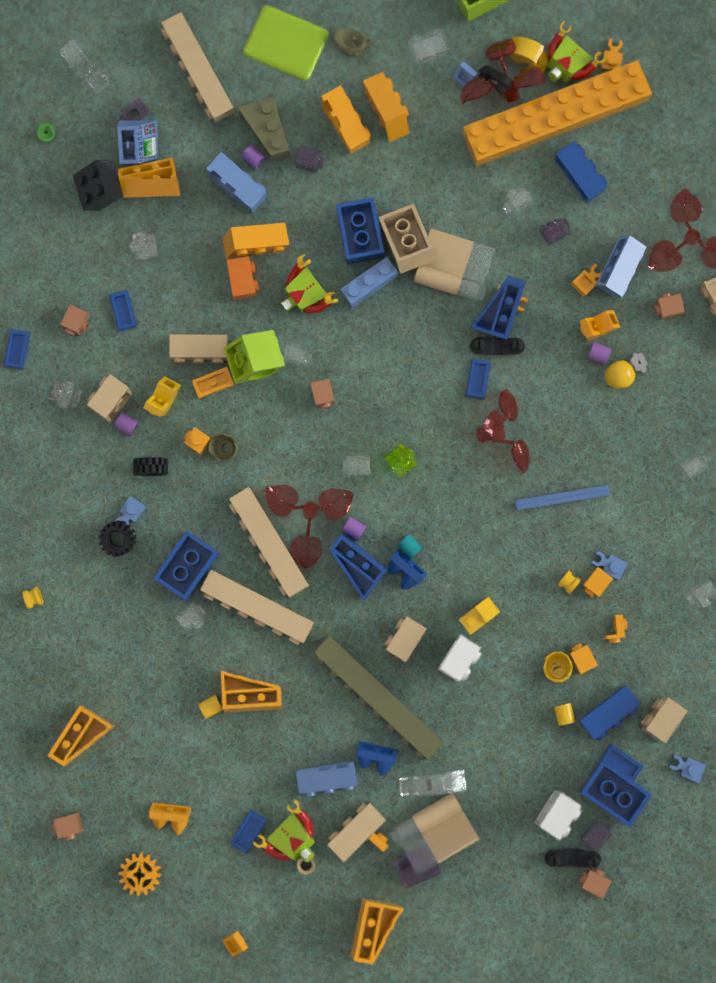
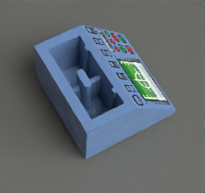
M157 120L118 122L120 164H138L159 158Z

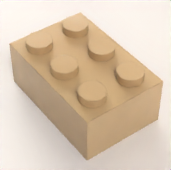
M414 204L378 217L382 232L400 274L436 260L433 247Z

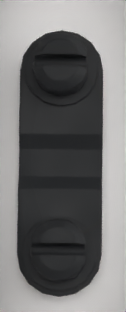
M488 65L479 69L480 74L477 79H482L486 84L489 79L497 81L495 90L500 94H504L508 88H511L512 78Z
M477 337L470 342V349L475 354L518 355L525 348V344L520 338Z
M581 849L550 850L544 857L546 864L550 867L576 866L597 868L601 863L599 853Z

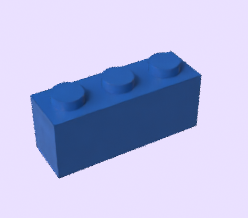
M574 141L556 153L554 159L585 202L588 203L606 190L607 181L603 175L597 173L593 161L586 158L582 146L577 145Z
M623 686L578 721L591 739L595 740L597 738L600 740L608 734L606 730L610 727L616 728L622 724V718L626 715L629 717L634 715L638 711L637 707L641 704L627 686Z

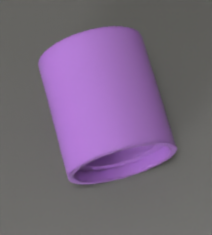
M252 144L241 155V158L255 170L258 169L257 166L262 161L266 160V156Z
M593 342L592 349L587 358L606 364L612 349Z
M122 412L116 420L114 427L129 436H133L134 433L132 432L140 422Z
M350 517L342 532L359 541L367 526Z

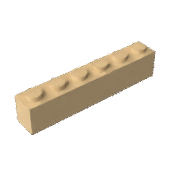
M180 12L161 22L163 27L161 33L165 40H170L172 45L169 47L173 55H178L181 60L178 64L183 72L187 71L189 75L187 80L191 88L195 87L198 91L196 97L200 104L204 102L206 106L204 111L208 119H213L214 123H217L234 114V107L182 13Z
M248 487L229 498L231 501L229 507L234 515L238 513L241 517V520L238 522L244 531L248 529L250 532L249 540L254 547H259L261 553L258 555L263 563L268 562L271 569L268 571L274 580H279L281 585L278 588L283 596L288 595L291 598L308 588L307 581L251 489Z
M210 570L200 591L204 592L203 597L211 601L214 598L220 600L221 606L229 610L231 607L237 609V614L246 619L248 616L255 618L254 623L265 627V625L272 627L271 631L279 636H282L283 633L290 636L288 640L297 645L300 642L305 643L314 625V622L213 570Z

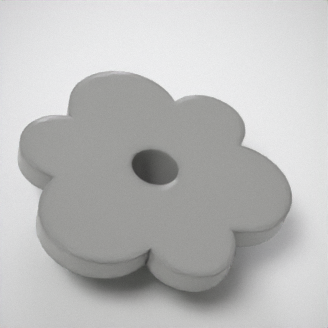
M633 353L630 363L635 371L646 372L648 363L642 353Z

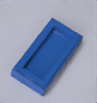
M128 290L110 294L119 332L137 327Z
M10 330L4 367L24 369L30 332Z
M472 359L466 392L467 397L485 399L490 361Z
M612 744L609 745L600 759L632 781L635 780L644 767Z
M250 810L230 844L247 854L253 845V841L255 842L258 837L257 835L260 834L266 824L267 819Z

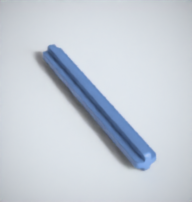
M604 485L519 499L515 501L516 510H524L608 496L609 487Z

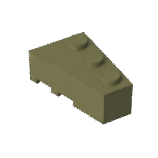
M274 98L238 107L239 115L271 161L290 157Z

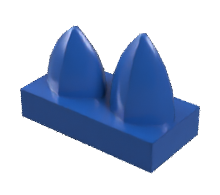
M400 549L390 557L389 574L405 572L401 581L402 590L416 586L427 576V573L410 560Z
M359 741L356 756H358V761L362 768L368 767L376 760L377 769L380 775L383 776L391 769L393 764L395 765L397 749Z

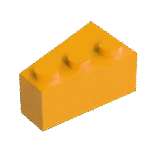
M381 72L363 80L365 93L374 112L377 113L381 120V127H384L389 143L408 135L409 128L406 116L409 114L406 106L400 104L401 99L398 92L393 91L392 88L394 87L391 79L386 78L385 74Z
M340 85L322 95V109L350 155L370 144L369 137H371V134L367 127H363L358 112L354 110L342 86Z
M173 158L118 169V178L124 198L181 196Z
M286 223L231 227L222 238L226 260L250 255H262L267 252L281 253L289 245Z
M221 671L222 709L224 713L282 709V690L280 686Z
M80 705L47 756L62 766H67L112 730L115 725L87 707Z
M362 898L350 954L353 961L374 964L385 944L386 938L390 931L393 930L396 920L404 910L402 906Z

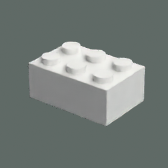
M462 635L458 636L437 670L456 682L466 680L471 672L468 669L471 663H476L482 654L479 652L481 647Z
M554 790L534 823L560 840L568 835L571 829L569 825L572 820L576 821L582 812L579 810L581 805L563 793Z

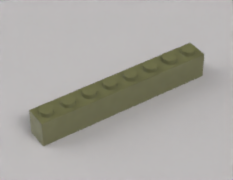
M331 636L314 652L317 655L314 659L322 666L326 664L331 669L328 672L336 679L340 677L345 682L343 686L349 692L354 690L359 695L357 699L364 706L369 704L373 708L371 712L379 720L383 717L387 721L386 726L393 733L397 730L402 735L400 739L407 746L412 744L416 748L414 753L422 760L424 757L429 760L444 743Z

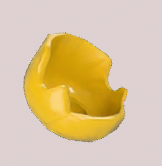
M620 360L611 363L607 367L604 378L613 389H624L631 386L635 381L636 372L630 362Z
M552 652L545 658L543 671L548 680L554 683H563L570 678L573 665L567 654Z

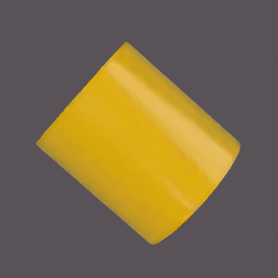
M216 695L198 703L206 719L223 710Z
M571 703L554 706L558 726L575 722Z

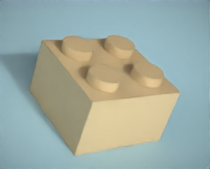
M110 374L101 380L98 391L96 393L93 392L89 396L87 406L111 424L133 393L129 387Z
M406 617L405 620L402 618L399 620L395 627L398 630L395 636L390 635L385 643V646H387L385 651L405 663L427 629L409 617Z
M662 697L660 699L657 698L652 704L651 708H653L651 714H646L640 722L642 724L640 729L658 742L666 743L688 711L669 697Z

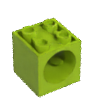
M274 330L242 335L223 348L235 384L267 378L285 366Z

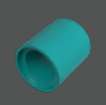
M411 534L397 545L410 560L423 549Z

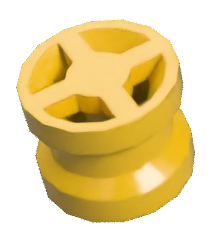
M568 570L557 585L565 588L566 592L571 594L581 579L574 577L572 572Z
M38 586L30 591H22L24 602L28 609L33 608L34 605L44 604Z

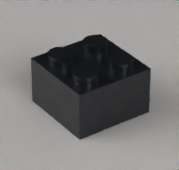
M95 160L73 175L83 211L102 210L123 196L112 160Z

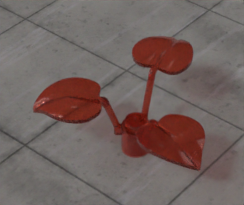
M505 38L502 41L491 44L486 50V57L488 59L495 60L500 58L504 74L507 76L509 75L503 57L514 53L516 48L514 40ZM537 66L523 68L518 72V76H514L511 88H508L504 94L499 93V95H504L508 103L515 102L520 97L518 88L545 84V77ZM484 77L470 80L461 91L462 105L468 101L484 97L491 91L492 87L495 89L496 85L491 80L486 81Z
M685 188L676 195L670 208L672 219L677 223L685 221V225L688 228L683 237L684 242L676 248L672 242L667 240L656 243L651 250L648 265L654 271L667 272L676 269L682 261V256L677 251L684 245L694 246L697 243L705 249L701 255L704 264L716 269V237L709 238L706 246L700 240V233L689 225L688 221L693 222L700 217L702 205L698 198Z
M506 388L499 396V406L502 413L505 414L504 417H502L499 411L491 412L485 419L482 427L477 429L476 435L481 443L492 441V443L511 444L513 446L511 449L512 457L519 469L525 474L530 460L527 445L522 440L517 442L504 440L506 436L504 421L508 418L510 421H515L518 416L517 402L513 394Z
M288 485L266 487V501L274 514L286 517L291 513L292 509H301L303 517L308 520L306 537H296L291 543L290 552L292 557L303 568L307 569L313 566L321 556L322 543L318 537L309 538L311 521L316 518L318 510H324L325 515L330 519L337 520L343 518L350 509L354 494L344 489H329L319 496V503L322 507L312 501L304 505L294 506L298 502V494L293 487Z

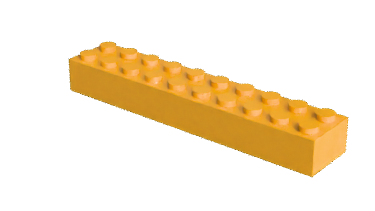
M637 60L463 126L462 134L477 167L650 100L652 92Z

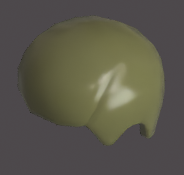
M218 433L209 440L208 451L216 460L228 462L237 455L238 442L229 433ZM223 445H224V447H225L226 453H224V452L222 451V446H223Z

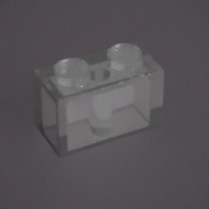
M443 28L439 30L432 29L423 36L416 35L408 41L407 46L415 67L447 56L451 51Z

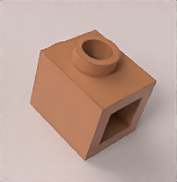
M670 293L659 296V299L655 302L656 305H654V313L656 316H659L660 320L682 316L685 312L681 294L672 296Z
M70 304L60 324L64 328L63 332L71 336L75 334L80 336L82 332L85 333L89 322H87L90 316L88 312Z
M325 379L310 383L316 408L320 407L321 410L331 408L335 401L330 380Z
M79 812L53 820L52 830L58 839L64 838V841L76 838L75 834L83 832Z
M594 868L593 871L590 869L587 872L583 871L579 878L581 888L602 899L612 881L604 877L605 872Z

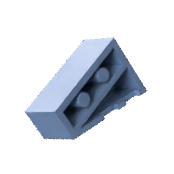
M222 152L206 168L209 179L252 214L267 197L266 188L259 182H254L247 172L242 171Z
M354 761L296 770L299 794H304V797L315 796V792L323 791V794L335 792V789L342 788L345 791L354 789V786H357Z

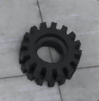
M164 457L134 458L133 475H168V459Z
M113 521L101 529V535L98 538L101 539L99 545H103L101 549L103 551L106 550L107 555L112 554V557L125 555L133 549L136 543L134 541L136 535H133L135 530H131V525H126L125 521ZM113 532H120L124 536L122 545L117 546L111 541Z

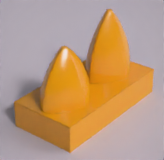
M152 803L149 819H152L157 829H161L167 821H171L173 830L179 835L188 823L191 807Z

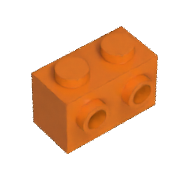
M249 256L228 259L227 266L234 301L256 297V291H259L257 279L253 280L252 273L256 272L254 261L250 262Z

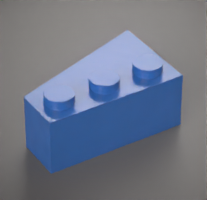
M508 275L471 328L507 339L510 335L527 281Z
M344 533L339 536L329 549L363 601L389 570Z

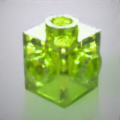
M402 443L383 457L399 478L418 465L414 458L416 456L414 451L410 447L406 448Z

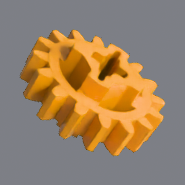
M141 852L139 857H137L134 853L132 854V860L127 857L125 859L127 864L122 863L120 865L124 870L118 872L119 875L123 876L119 882H125L126 885L123 889L125 890L129 887V894L137 891V896H140L143 891L145 895H148V889L155 890L153 884H160L157 877H161L162 874L157 873V870L161 868V865H155L157 859L150 860L151 854L144 857V853ZM137 861L136 868L129 870L130 865ZM145 862L151 866L152 870H148ZM139 869H141L142 873H145V876H143L141 880L139 879V876L135 874L139 871ZM128 878H131L135 882V886L129 881ZM146 879H152L149 885L143 887Z

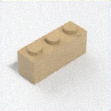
M170 334L169 357L171 360H174V363L178 364L185 363V360H193V363L203 364L205 360H212L214 364H222L224 360H227L223 348L228 345V336Z
M370 802L367 805L363 803L356 810L358 814L353 819L348 817L342 823L344 828L339 833L335 830L328 837L330 842L327 845L343 862L386 821Z

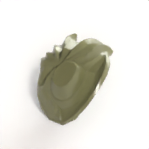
M350 28L337 29L334 34L336 45L347 56H364L362 52L367 50L371 43V39H368L366 34Z

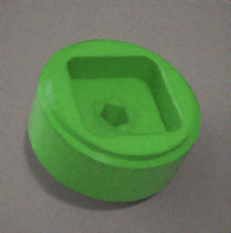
M49 123L40 124L36 130L37 137L43 142H50L55 137L54 127Z

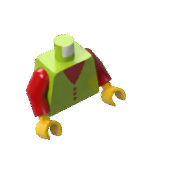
M565 21L561 23L560 32L555 34L548 46L547 57L550 61L547 66L551 69L548 77L554 82L559 78L564 82H568L571 79L574 81L585 79L597 68L598 64L602 65L606 62V57L602 61L597 60V57L602 52H597L594 56L595 60L592 62L593 58L567 35L564 38V34L571 30V26L567 31L562 29Z
M305 254L297 258L296 265L290 271L285 283V292L289 297L281 302V305L286 312L296 306L301 313H320L329 307L330 304L337 303L338 299L331 300V296L335 292L326 293L307 267L304 269V266L309 265L311 260L309 259L304 263L303 257Z
M294 799L293 801L297 807L293 809L289 804L287 805L288 810L292 814L266 839L268 843L265 842L263 836L257 835L262 838L263 842L257 845L253 841V844L256 847H263V851L274 859L284 861L293 859L297 861L302 857L305 862H309L314 857V853L310 849L315 842L312 837L314 835L313 823L303 809L300 810L299 801Z

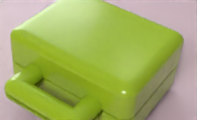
M265 5L262 7L243 48V54L296 78L308 80L328 39L329 33L324 28Z

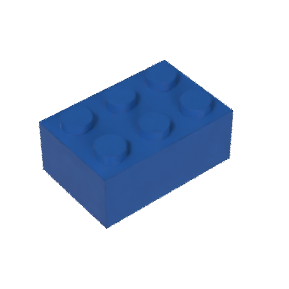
M374 198L336 204L347 265L384 258Z
M186 530L153 579L188 601L220 553Z
M599 760L578 791L628 827H631L652 796L651 793L603 760Z

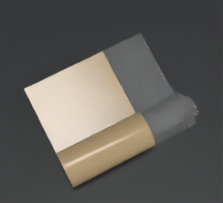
M430 229L428 238L433 247L436 260L418 267L414 283L479 302L480 299L484 300L487 289L483 287L496 248Z
M452 792L391 827L393 831L390 832L394 842L401 844L417 875L479 840L478 835Z

